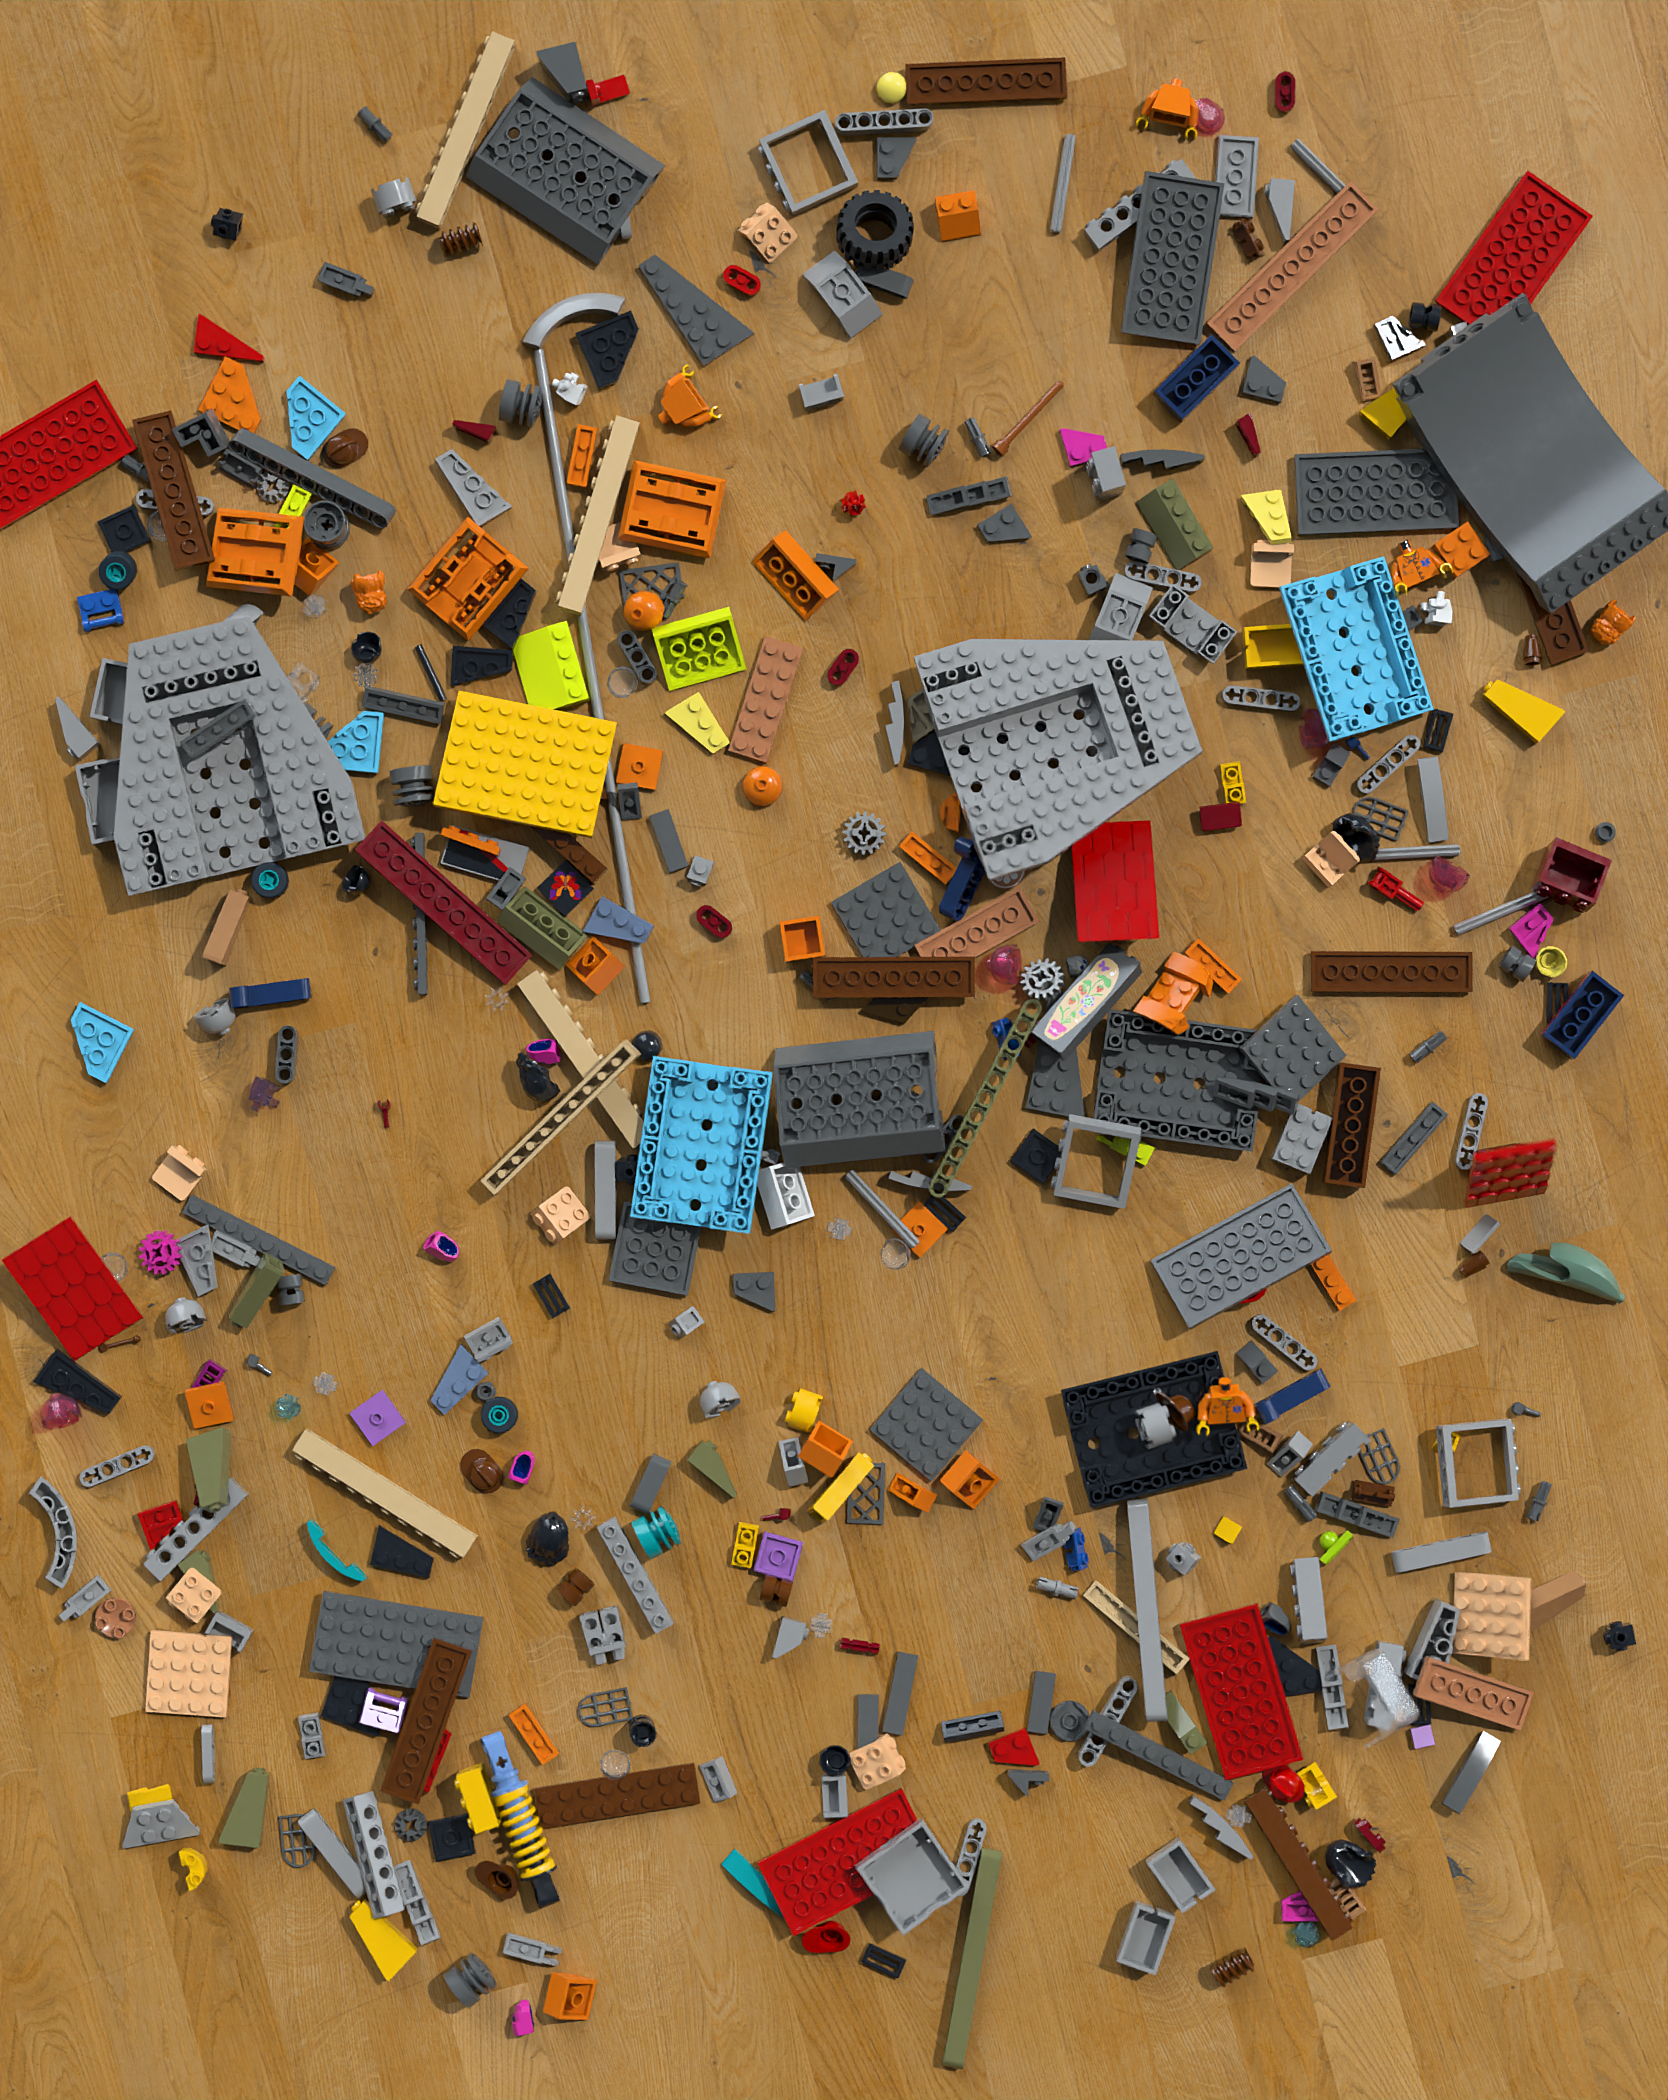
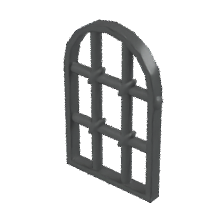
M1365 797L1355 804L1353 814L1366 819L1368 823L1372 821L1382 825L1381 832L1377 831V834L1397 841L1404 827L1408 810L1382 801L1379 798ZM1366 799L1374 800L1373 805H1367L1361 801ZM1377 801L1390 806L1389 811L1385 812L1375 808ZM1357 805L1371 809L1369 815L1365 816L1355 812ZM1393 807L1404 811V818L1391 814ZM1376 811L1387 815L1385 821L1381 822L1371 818L1373 812ZM1392 817L1402 821L1400 828L1387 824L1389 818ZM1385 828L1398 831L1396 838L1384 834Z
M1382 1428L1366 1435L1368 1437L1374 1435L1378 1448L1371 1450L1368 1443L1366 1445L1367 1453L1362 1454L1361 1450H1359V1453L1370 1477L1377 1483L1387 1484L1397 1478L1400 1465L1386 1431ZM1383 1431L1388 1442L1383 1446L1377 1436V1433ZM1390 1446L1395 1458L1391 1461H1388L1384 1452V1448ZM1379 1450L1385 1460L1384 1464L1378 1466L1374 1457V1453ZM1368 1455L1371 1456L1375 1465L1371 1470H1369L1364 1459ZM1395 1462L1398 1467L1396 1475H1394L1391 1464ZM1386 1466L1392 1476V1479L1389 1481H1385L1381 1473V1468ZM1377 1470L1381 1481L1376 1480L1371 1473Z
M627 1687L585 1696L578 1707L580 1719L589 1726H602L631 1720L633 1715ZM625 1690V1697L613 1698L612 1692ZM609 1693L610 1700L596 1701V1695ZM592 1696L593 1703L582 1705L585 1699ZM627 1700V1708L615 1709L614 1702ZM611 1704L612 1711L598 1712L597 1705ZM587 1707L595 1709V1714L582 1717L581 1709ZM630 1712V1717L617 1720L616 1713ZM613 1715V1721L600 1723L599 1716ZM584 1719H597V1724L588 1723Z
M307 1813L279 1816L281 1850L286 1862L293 1867L306 1866L315 1855V1844L312 1842V1846L305 1845L304 1830L302 1828L301 1830H294L292 1827V1817L301 1818ZM282 1818L289 1819L290 1831H283ZM300 1833L302 1847L296 1848L294 1846L293 1834ZM289 1834L291 1848L285 1849L283 1835ZM313 1849L312 1856L307 1862L306 1850ZM302 1850L304 1864H296L295 1851ZM291 1851L293 1863L288 1860L285 1852Z

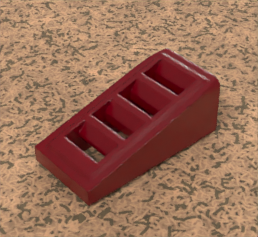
M1251 413L1238 419L1235 425L1253 457L1256 458L1260 455L1261 450Z
M454 420L452 423L454 429L486 443H491L496 432V427L493 425Z

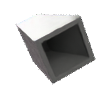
M576 42L536 51L540 66L569 102L580 104L589 98Z

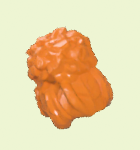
M378 570V574H369L364 577L354 574L350 582L351 588L356 595L357 607L362 612H367V614L377 613L386 607V594L383 592L385 576L381 570Z
M1616 600L1607 603L1600 617L1595 619L1592 624L1591 633L1602 645H1610L1618 641L1620 635L1624 634V631L1633 625L1636 618L1635 616L1629 617L1621 608L1617 607Z

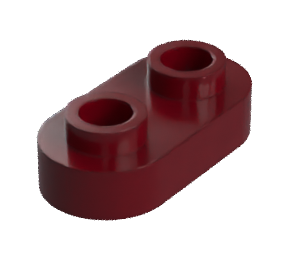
M1287 71L1279 73L1275 79L1274 104L1275 108L1281 113L1290 112L1295 105L1296 81L1294 75ZM1281 81H1287L1288 86H1283ZM1283 100L1287 101V102H1288V105H1287V106H1283V105L1281 104V101H1283Z
M843 650L829 669L827 677L832 685H843L858 665L859 655L855 650ZM847 656H851L853 658V661L851 663H847L845 661V658ZM840 673L841 678L838 680L835 679L834 674Z
M704 905L697 910L696 917L698 922L715 936L726 938L731 934V922L713 907ZM704 912L710 913L709 919L703 918ZM721 924L726 926L724 932H720L718 929Z
M1358 1818L1353 1822L1379 1853L1386 1849L1384 1846L1386 1841L1379 1833L1377 1835L1372 1833L1370 1830L1372 1825L1366 1818L1363 1820Z

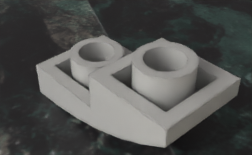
M319 1712L298 1716L305 1759L325 1756Z

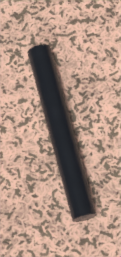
M422 644L416 646L415 650L439 701L446 700L447 697Z

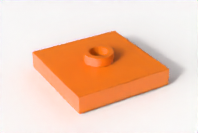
M623 743L616 783L637 782L640 788L656 790L663 750Z
M920 1201L900 1220L919 1240V1244L916 1247L911 1248L893 1228L891 1229L920 1258L948 1230Z
M225 1381L185 1389V1396L194 1429L234 1421Z

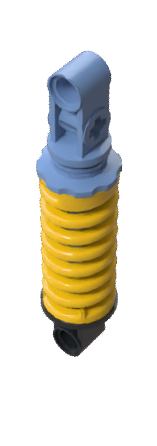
M501 1731L481 1738V1743L494 1775L491 1781L496 1786V1790L491 1793V1796L495 1799L497 1807L503 1806L504 1811H501L499 1816L501 1818L506 1816L508 1821L503 1822V1827L511 1828V1831L506 1833L507 1838H514V1842L510 1843V1847L520 1846L521 1851L514 1853V1858L524 1857L525 1860L517 1864V1868L522 1870L520 1880L521 1882L531 1881L535 1899L540 1909L560 1902L558 1892L550 1875L551 1872L557 1869V1865H555L552 1857L547 1856L550 1853L549 1847L543 1846L547 1841L546 1837L539 1836L543 1829L541 1826L536 1825L539 1822V1817L532 1815L536 1809L535 1806L529 1805L532 1797L527 1795L528 1782L527 1780L520 1781L517 1775L519 1773L518 1769H513ZM498 1757L504 1759L502 1767L496 1765V1762L499 1761Z

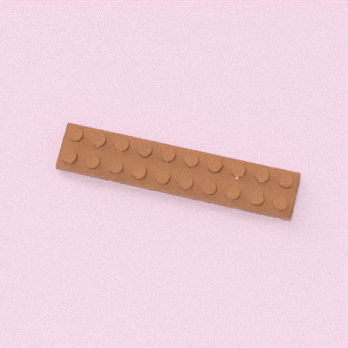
M1350 181L1207 322V325L1236 352L1379 209Z

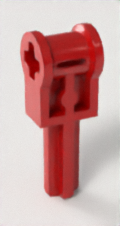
M1379 866L1373 879L1367 883L1387 898L1393 899L1396 897L1415 911H1419L1424 904L1421 899L1401 887L1403 884L1401 880Z

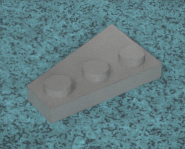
M206 1225L179 1238L180 1241L177 1244L178 1247L181 1246L183 1248L179 1250V1254L183 1255L180 1259L198 1296L218 1287L209 1225Z

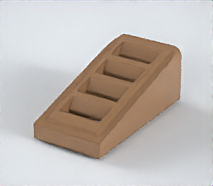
M1375 357L1353 360L1361 401L1381 397ZM1369 364L1370 368L1361 369L1362 365ZM1371 372L1372 376L1362 378V374ZM1373 380L1374 384L1364 386L1363 382ZM1375 388V392L1365 394V390Z
M1246 1418V1422H1243L1238 1431L1239 1434L1264 1449L1275 1453L1284 1435L1258 1422L1261 1430L1257 1437L1254 1438L1253 1435L1257 1430V1425H1253L1249 1434L1245 1433L1247 1423L1249 1422L1248 1418ZM1267 1431L1268 1434L1264 1442L1260 1441L1264 1432ZM1272 1435L1276 1436L1271 1446L1267 1445Z
M1337 1877L1329 1882L1331 1887L1328 1889L1332 1895L1336 1894L1338 1896L1347 1890L1341 1887L1337 1891H1333V1888L1341 1883ZM1348 1888L1349 1892L1340 1898L1342 1902L1340 1907L1343 1912H1348V1909L1358 1903L1359 1906L1350 1913L1348 1912L1353 1920L1364 1912L1366 1908L1353 1889ZM1353 1896L1354 1899L1344 1906L1343 1902Z

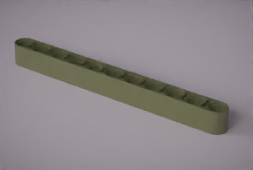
M1028 1000L1022 1005L928 1188L932 1196L942 1197L947 1193L1041 1012V1005L1037 1000ZM1029 1003L1036 1005L1037 1011L1035 1014L1031 1015L1026 1011V1006ZM1019 1021L1026 1022L1028 1028L1025 1032L1018 1031L1017 1023ZM1010 1039H1015L1018 1042L1016 1050L1008 1048L1007 1043ZM1006 1057L1009 1065L1006 1068H1001L998 1065L999 1058ZM991 1075L999 1077L1000 1082L997 1086L990 1085L989 1077ZM984 1092L990 1096L988 1104H982L979 1100L980 1095ZM974 1110L981 1114V1119L978 1122H973L970 1119V1114ZM965 1128L971 1131L972 1135L969 1140H964L961 1137V1131ZM955 1146L962 1149V1155L959 1158H954L951 1154ZM946 1164L951 1165L953 1168L950 1176H945L942 1173V1167ZM937 1182H940L944 1187L943 1192L940 1194L933 1192L932 1187Z
M983 1847L981 1849L942 2066L963 2069L1001 1863L1002 1851Z

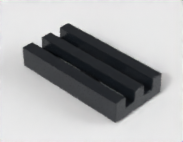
M1434 708L1423 748L1440 753L1443 752L1453 713ZM1437 714H1440L1432 745H1430L1429 740ZM1444 716H1447L1441 743L1437 747L1436 744Z
M1547 983L1546 1023L1551 1021L1552 987H1556V1014L1560 1008V987H1563L1564 1004L1568 999V983Z
M931 1196L923 1205L954 1232L967 1217L944 1196L939 1197L960 1217L957 1220L935 1200L934 1196ZM931 1202L935 1204L955 1224L951 1226L929 1204Z
M551 1273L533 1283L552 1318L570 1309ZM549 1279V1281L551 1282L560 1300L565 1306L564 1308L561 1309L556 1298L554 1297L549 1286L547 1285L546 1280ZM542 1283L558 1310L557 1312H554L539 1284Z
M1408 1684L1410 1725L1431 1724L1430 1701L1425 1699L1426 1720H1423L1420 1697H1417L1418 1721H1415L1413 1689H1415L1416 1684Z
M869 1943L861 1962L898 1979L906 1959L873 1943ZM873 1949L901 1963L899 1965L871 1952V1950ZM868 1956L898 1969L897 1972L867 1959Z

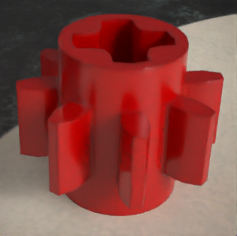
M857 491L846 493L844 499L840 500L843 512H849L850 517L860 515L863 509L866 508L863 494L858 496Z

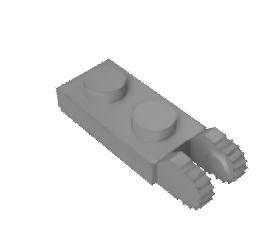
M508 1932L502 1953L540 1964L546 1963L558 1966V1960L544 1957V1953L546 1950L561 1954L562 1948Z

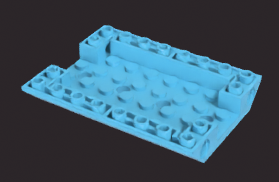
M1385 557L1352 565L1343 570L1320 577H1311L1279 587L1329 742L1434 710L1398 597L1395 596V589ZM1327 590H1331L1333 592V600H1330L1327 597ZM1340 628H1343L1345 630V638H1342L1339 635ZM1352 666L1358 669V676L1352 674ZM1364 705L1370 707V715L1364 712Z
M653 1056L630 1217L750 1234L773 1076L772 1072ZM712 1079L718 1082V1088L715 1091H710L707 1086L708 1082ZM706 1119L712 1122V1128L709 1131H705L702 1128V1122ZM700 1159L705 1160L707 1163V1167L703 1171H699L696 1168V1163ZM695 1199L701 1203V1208L698 1211H693L690 1207L691 1202Z

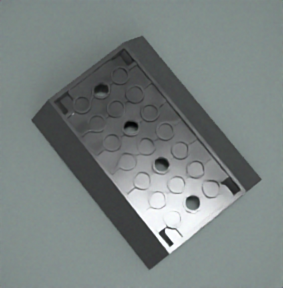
M532 77L518 90L482 143L465 177L599 265L621 233L620 228L640 198L644 199L665 168V165ZM510 130H519V137L516 139L510 138ZM545 151L553 153V158L550 161L542 159V154ZM579 173L585 174L587 176L586 181L583 183L576 182V175ZM611 196H618L620 202L617 205H611L608 202Z
M1112 1009L1108 1011L1093 1119L1140 1127L1141 1136L1253 1152L1258 1117L1257 1106L1253 1105L1248 1109L1213 1096L1217 1077L1261 1083L1262 1076L1239 1049L1258 1030L1187 1020L1190 1028L1180 1034H1175L1164 1026L1136 1013ZM1118 1066L1123 1067L1125 1070V1075L1122 1078H1117L1114 1075V1069ZM1161 1072L1164 1074L1165 1081L1162 1084H1157L1154 1081L1155 1073ZM1202 1078L1205 1082L1204 1088L1196 1089L1193 1084L1194 1080Z
M935 1031L776 1048L774 1078L780 1147L786 1168L945 1152L942 1111L939 1110L936 1079L938 1062ZM914 1086L922 1088V1093L918 1097H914L911 1093ZM875 1090L882 1092V1097L878 1101L872 1099V1093ZM836 1094L842 1096V1102L839 1105L832 1103V1098ZM799 1098L803 1104L800 1109L795 1110L792 1103L795 1099Z

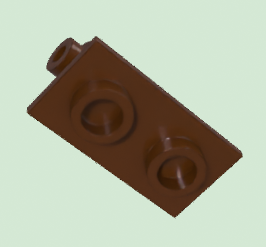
M1241 218L1242 224L1237 222L1232 225L1234 228L1232 231L1238 242L1245 239L1247 241L1241 245L1246 258L1252 261L1257 258L1256 254L1265 255L1263 251L1264 245L1260 238L1257 239L1254 233L1255 227L1250 220Z
M1355 1480L1352 1500L1392 1507V1501L1395 1499V1487Z

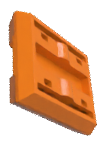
M634 460L618 539L710 559L726 480ZM640 473L649 475L654 473L658 477L675 479L676 481L669 482L660 479L650 478L646 476H641ZM648 479L654 480V481H657V482L654 483V485H650V482L648 481ZM680 481L696 485L704 484L705 487L714 488L715 491L684 485ZM697 490L706 491V493H703V496H701ZM639 520L647 521L648 524L642 526ZM629 526L658 531L657 534L664 535V538L629 531ZM689 531H694V532H698V533L695 534L694 537H693V536H690L691 533H689ZM676 535L705 542L704 546L669 540V536L676 537Z
M218 507L212 544L215 561L209 563L206 587L292 597L302 543L304 517ZM230 520L259 522V525L231 523ZM264 523H271V524H278V525H286V524H287V525H289V528L287 529V528H278V527H268V526H263V525H264ZM221 574H239L250 578V582L221 578ZM265 577L280 579V585L257 583L255 579L265 580Z
M467 516L407 590L469 641L529 568ZM469 531L473 532L474 535L456 556L453 554L448 559L447 557ZM468 544H469V545H472V544H473L474 546H473V547L470 549V551L468 552V551H467V549H468V548H467V545H468ZM445 562L446 564L442 567L443 572L424 592L422 590L424 585L434 575L440 565ZM512 567H514L515 569L508 576V581H504L493 596L490 595ZM505 571V574L499 578L500 575L498 573ZM436 583H442L437 590H435L436 587L434 585ZM486 599H488L489 601L486 603V605L477 613L476 619L472 620L466 627V622L471 618V616L476 612V610L481 606V604ZM467 610H469V611L474 610V611L470 614V616L467 617V613H466Z

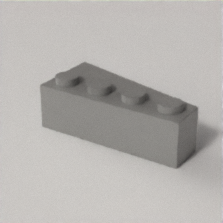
M1344 1421L1336 1429L1338 1433L1333 1438L1329 1436L1322 1443L1324 1447L1319 1452L1316 1450L1309 1456V1462L1305 1467L1301 1465L1294 1472L1296 1476L1293 1479L1310 1496L1313 1497L1332 1478L1331 1474L1333 1472L1336 1474L1345 1466L1347 1458L1351 1459L1359 1453V1446L1362 1443L1367 1445L1371 1441L1353 1422L1348 1421L1346 1423Z
M1319 1558L1294 1559L1293 1565H1290V1576L1294 1577L1292 1594L1293 1597H1296L1294 1613L1298 1619V1625H1296L1297 1637H1299L1300 1645L1324 1643L1327 1639Z
M1435 1598L1403 1670L1405 1674L1418 1680L1426 1656L1449 1663L1450 1655L1453 1651L1452 1644L1456 1634L1460 1609Z
M1377 1640L1363 1718L1368 1725L1388 1729L1393 1727L1395 1706L1399 1697L1398 1685L1401 1682L1403 1673L1401 1664L1405 1661L1406 1650H1403L1404 1646L1401 1644Z

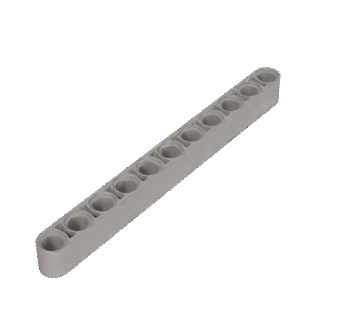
M1148 1499L1127 1500L1147 1722L1168 1721Z

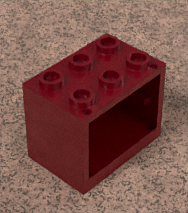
M1556 837L1545 850L1530 890L1535 891V894L1540 897L1548 896L1554 899L1553 901L1557 904L1572 906L1574 911L1580 913L1587 912L1597 902L1612 860Z

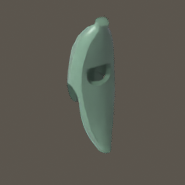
M1550 1243L1549 1255L1551 1258L1520 1253L1511 1258L1506 1266L1507 1272L1530 1275L1574 1287L1604 1299L1615 1301L1618 1304L1622 1303L1625 1299V1295L1620 1292L1615 1276L1602 1260L1592 1253L1568 1243Z

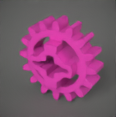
M154 1231L153 1234H147V1239L141 1241L144 1247L139 1248L140 1251H143L139 1258H144L145 1260L142 1265H148L147 1271L154 1270V1274H167L168 1270L174 1271V1265H180L177 1259L183 1257L182 1254H179V1250L183 1248L177 1246L180 1240H173L174 1234L167 1235V1231H161V1233L160 1231ZM157 1239H162L159 1243L154 1242ZM162 1262H167L164 1266L159 1265Z

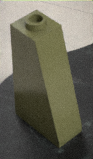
M264 1253L229 1312V1320H231L230 1322L234 1326L239 1328L243 1326L247 1329L283 1275L282 1261Z
M224 1427L186 1439L200 1507L210 1513L220 1511L221 1507L227 1506L231 1431Z
M255 1767L247 1773L219 1838V1843L259 1848L262 1845L270 1772H265L266 1769Z

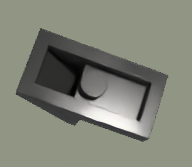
M816 553L815 563L819 564V567L823 569H831V566L835 567L833 582H835L856 566V559Z
M1333 742L1312 777L1330 787L1351 752Z
M638 783L617 784L622 820L642 818Z
M509 867L486 900L503 911L526 881V878Z
M1252 1340L1236 1353L1262 1384L1278 1372Z
M1046 1496L1043 1497L1033 1528L1044 1531L1056 1525L1064 1503Z
M1008 1769V1776L1027 1797L1029 1781L1036 1785H1043L1044 1781L1049 1782V1772L1045 1770Z

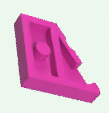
M1065 428L1060 429L1070 467L1087 463L1092 452L1107 448L1104 436Z
M1539 903L1508 929L1528 955L1535 958L1541 942L1543 943L1546 937V931L1550 928L1554 919L1545 907Z
M1300 1891L1281 1900L1282 1921H1318Z

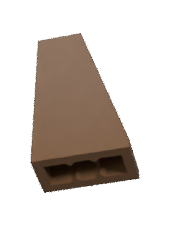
M238 888L235 891L229 890L203 952V958L227 965L251 897L246 896L248 892Z
M1575 1570L1530 1591V1633L1585 1597L1586 1582Z

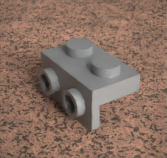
M500 1317L464 1335L478 1363L490 1359L493 1354L504 1351L513 1344L511 1335Z

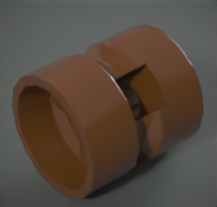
M575 1568L568 1576L569 1581H563L557 1588V1591L571 1604L577 1606L584 1598L583 1593H588L595 1584L582 1571Z
M766 1574L759 1600L769 1603L773 1600L776 1605L787 1607L793 1582L785 1579L778 1581L777 1577Z

